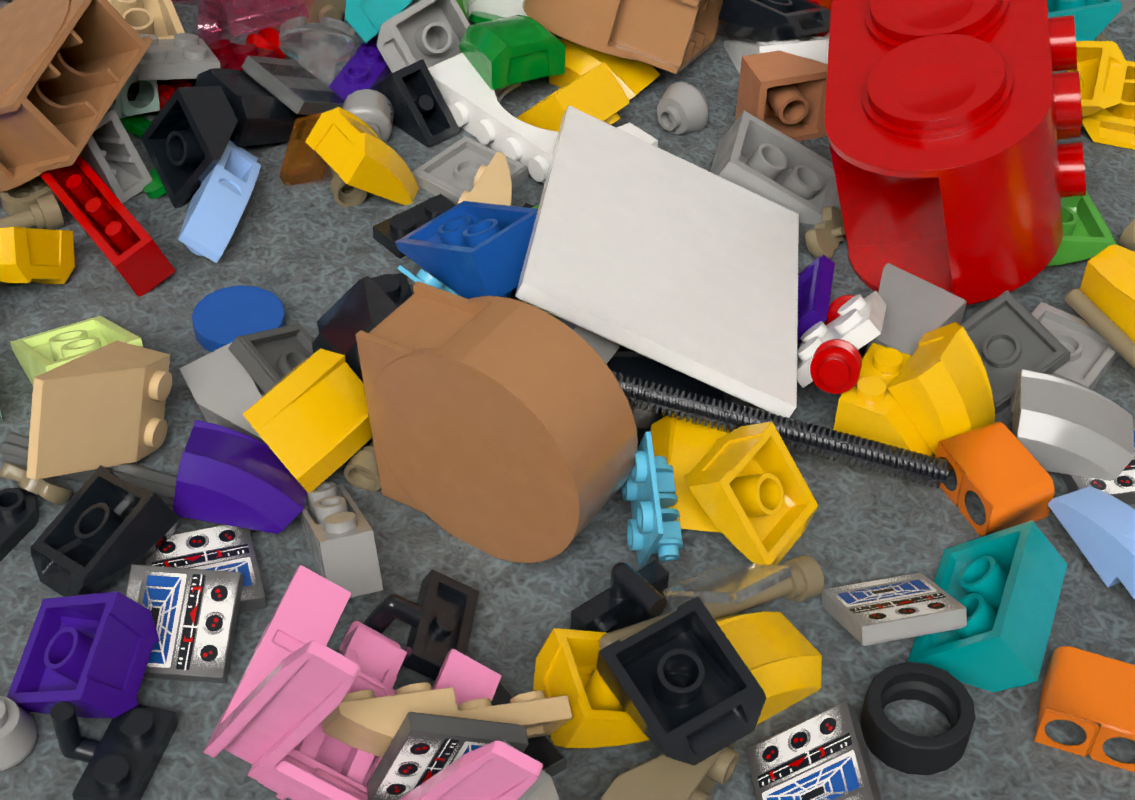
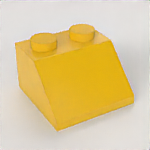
M604 61L556 90L516 118L529 125L558 132L562 117L569 105L612 125L620 119L617 111L629 104L630 101Z
M872 342L862 359V368L856 385L849 391L842 393L838 400L833 430H837L838 433L843 432L844 435L849 433L856 437L860 436L868 440L886 443L893 447L897 446L899 449L904 448L905 450H911V452L916 451L923 455L933 456L932 450L888 390V386L894 377L900 374L912 355Z

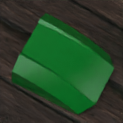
M515 15L469 25L459 43L461 52L491 90L565 73L566 46L558 37L537 21L524 15Z

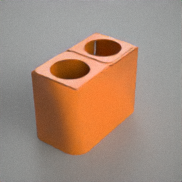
M996 422L939 441L935 458L946 459L948 461L947 471L954 469L957 478V487L954 491L947 489L943 483L939 487L955 506L958 504L959 511L981 537L1031 520L1036 522L1048 517L1050 512L1048 503L1053 499L1055 493L1053 480L1004 423ZM968 491L975 492L983 503L986 514L983 525L976 524L967 511L965 495Z
M1070 646L1056 648L1052 653L1043 679L1034 742L1083 757L1090 754V757L1095 761L1135 772V763L1127 764L1115 761L1103 751L1104 742L1111 738L1121 737L1135 741V665ZM1054 720H1067L1079 725L1085 731L1087 738L1078 745L1060 744L1046 734L1045 726Z

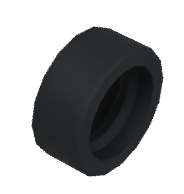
M913 662L889 666L872 679L866 692L860 717L861 730L870 752L886 766L906 774L932 775L948 770L962 758L975 721L973 699L965 686L943 669L926 663ZM903 699L919 700L935 707L945 715L951 728L947 733L933 737L915 736L900 730L888 720L883 710L891 702Z

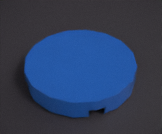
M238 285L221 288L206 295L195 306L192 314V323L196 341L205 350L213 352L215 349L233 342L238 336L286 326V318L282 301L272 292L255 286Z

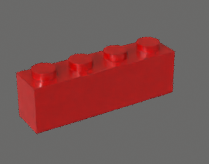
M80 154L72 166L53 169L40 174L61 204L138 297L145 295L176 272L150 235Z

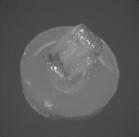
M299 16L286 20L280 26L279 48L285 55L298 60L300 65L326 86H329L334 78L335 64L347 61L355 56L357 37H355L354 28L343 21L321 16L320 23H306V16Z

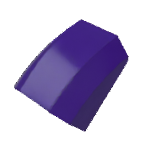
M195 419L181 456L176 479L173 511L179 517L278 534L304 509L308 493L267 444L224 426Z
M118 591L43 599L7 698L13 700L25 711L50 714L52 707L59 702H70L75 707L77 717L116 718L138 706L136 697L153 646L160 641L151 611Z

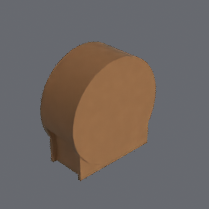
M14 0L0 9V192L18 187L45 171L72 166L153 42L150 36L141 38L107 0Z
M523 0L522 7L530 18L537 21L548 31L564 39L602 53L642 61L677 74L716 42V34L720 25L718 18L723 0Z
M417 281L413 285L414 294L369 333L360 330L355 334L382 495L427 514L452 536L495 558L517 563H536L554 558L570 545L631 475V471L635 466V454L638 451V438L629 402L614 374L596 351L570 327L547 312L525 302L506 297L481 296L467 299Z

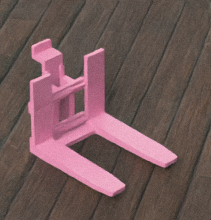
M302 565L296 569L203 753L215 758L224 749L249 762L252 766L247 776L276 792L275 797L280 800H286L287 798L291 800H368L367 783L382 757L351 747L323 733L321 722L340 705L348 693L360 690H373L375 697L396 695V690L392 688L407 652L401 649L399 643L359 621H354L350 625L339 648V651L343 653L342 655L327 647V643L349 600L351 592ZM452 648L447 653L432 690L453 687L457 706L461 703L480 698H489L492 701L502 675ZM494 741L464 754L399 800H518L537 781L543 764L502 741Z

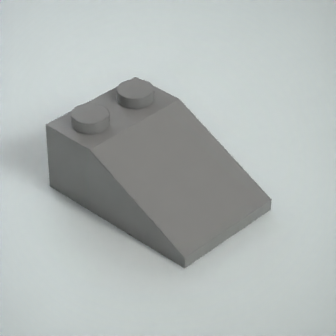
M745 110L718 143L710 170L711 173L798 213L799 222L813 225L823 222L822 209L827 206H836L841 210L832 162Z

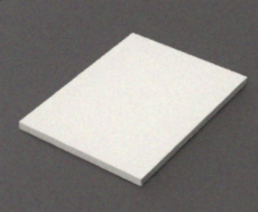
M568 105L561 120L515 297L772 414L781 415L783 419L784 417L790 418L797 407L799 214Z

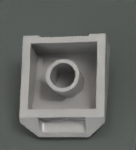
M418 0L381 24L376 46L392 73L422 59L427 68L462 53L459 43L470 24L456 0Z
M1024 369L1018 371L1011 396L1010 412H1013L1012 433L1040 465L1049 472L1108 481L1116 479L1135 457L1133 416L1113 401L1074 382Z

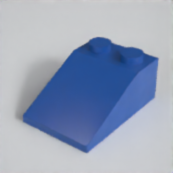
M462 201L395 243L400 252L461 297L467 299L481 296L510 298L512 295L511 291L518 287L538 209Z

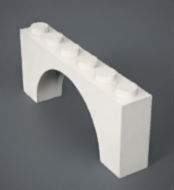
M463 53L429 67L428 69L458 127L475 136L481 144L488 145L495 151L501 152L505 156L527 166L531 177L535 181L545 184L558 132L529 125L512 116L499 103L510 91L521 86V82L491 90ZM630 122L616 127L658 147L657 139Z

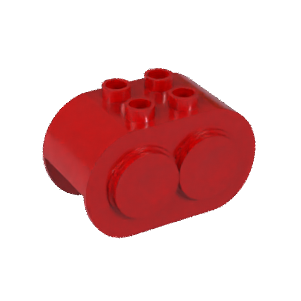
M1047 0L832 1L825 102V130L835 174L849 260L856 275L870 289L876 290L878 293L883 267L890 263L967 300L966 305L997 298L1006 290L1011 292L1037 276L1053 259L1063 237L1061 198L1086 196L1083 142L1057 145V140L1081 138V127H1083L1079 71L1052 74V72L1077 69L1074 15L1048 18Z

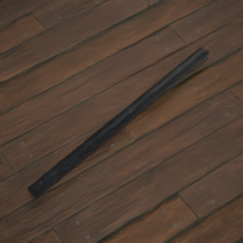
M613 371L628 402L631 400V407H634L637 401L638 409L644 403L643 410L646 411L648 405H650L649 412H652L656 406V414L659 413L661 408L662 415H665L668 410V417L674 411L675 419L680 413V420H683L686 414V422H689L691 416H693L692 423L694 424L697 418H699L698 425H701L704 419V426L707 427L709 421H711L712 429L715 423H717V430L723 424L724 432L730 426L729 433L734 428L737 429L741 426L772 421L782 440L785 441L786 447L789 442L791 443V450L795 444H797L796 451H799L800 446H803L802 453H805L806 448L809 447L808 454H811L812 450L815 449V456H817L820 450L821 458H823L825 452H827L828 460L831 454H834L833 461L839 455L840 463L843 457H846L845 464L848 463L849 459H852L851 466L858 460V468L864 462L863 469H866L869 463L870 471H872L874 465H876V472L882 467V474H884L887 468L888 476H890L892 470H895L894 477H896L899 471L901 472L900 479H902L904 473L907 474V481L910 475H913L912 482L915 481L916 477H919L918 484L925 478L924 485H927L928 480H931L930 487H933L936 481L937 489L948 477V461L946 459L935 458L927 454L923 455L916 451L911 452V450H905L904 448L899 449L897 446L893 447L886 443L868 440L860 436L856 437L849 433L844 435L843 432L838 433L837 430L832 431L830 428L826 429L825 427H819V425L814 426L811 423L807 424V422H801L800 420L795 422L793 418L789 420L788 417H784L783 419L781 415L777 417L776 414L771 415L770 412L765 413L763 410L759 411L748 407L746 410L744 405L740 408L739 404L734 406L733 402L728 404L725 400L722 402L721 399H717L716 401L714 397L710 399L709 396H705L703 399V394H699L698 397L695 392L691 395L690 391H686L685 394L684 389H680L679 392L677 387L673 390L672 386L667 388L666 384H662L660 388L661 384L657 382L654 386V381H650L648 385L647 379H644L642 383L641 378H637L636 381L635 376H632L630 379L628 374L623 379V373H619L617 377V371Z

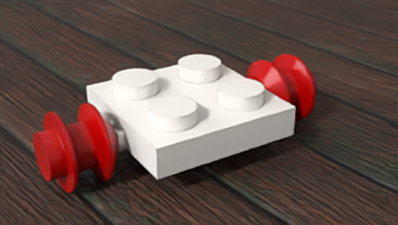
M876 290L866 298H863L860 294L843 295L836 298L829 306L825 324L823 321H820L801 336L802 343L797 350V382L802 388L814 382L818 388L827 393L840 394L849 391L856 385L862 368V358L858 350L879 336L883 327L887 304Z

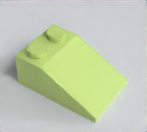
M102 316L10 341L12 351L32 386L34 377L112 342L120 341L143 347L140 337Z

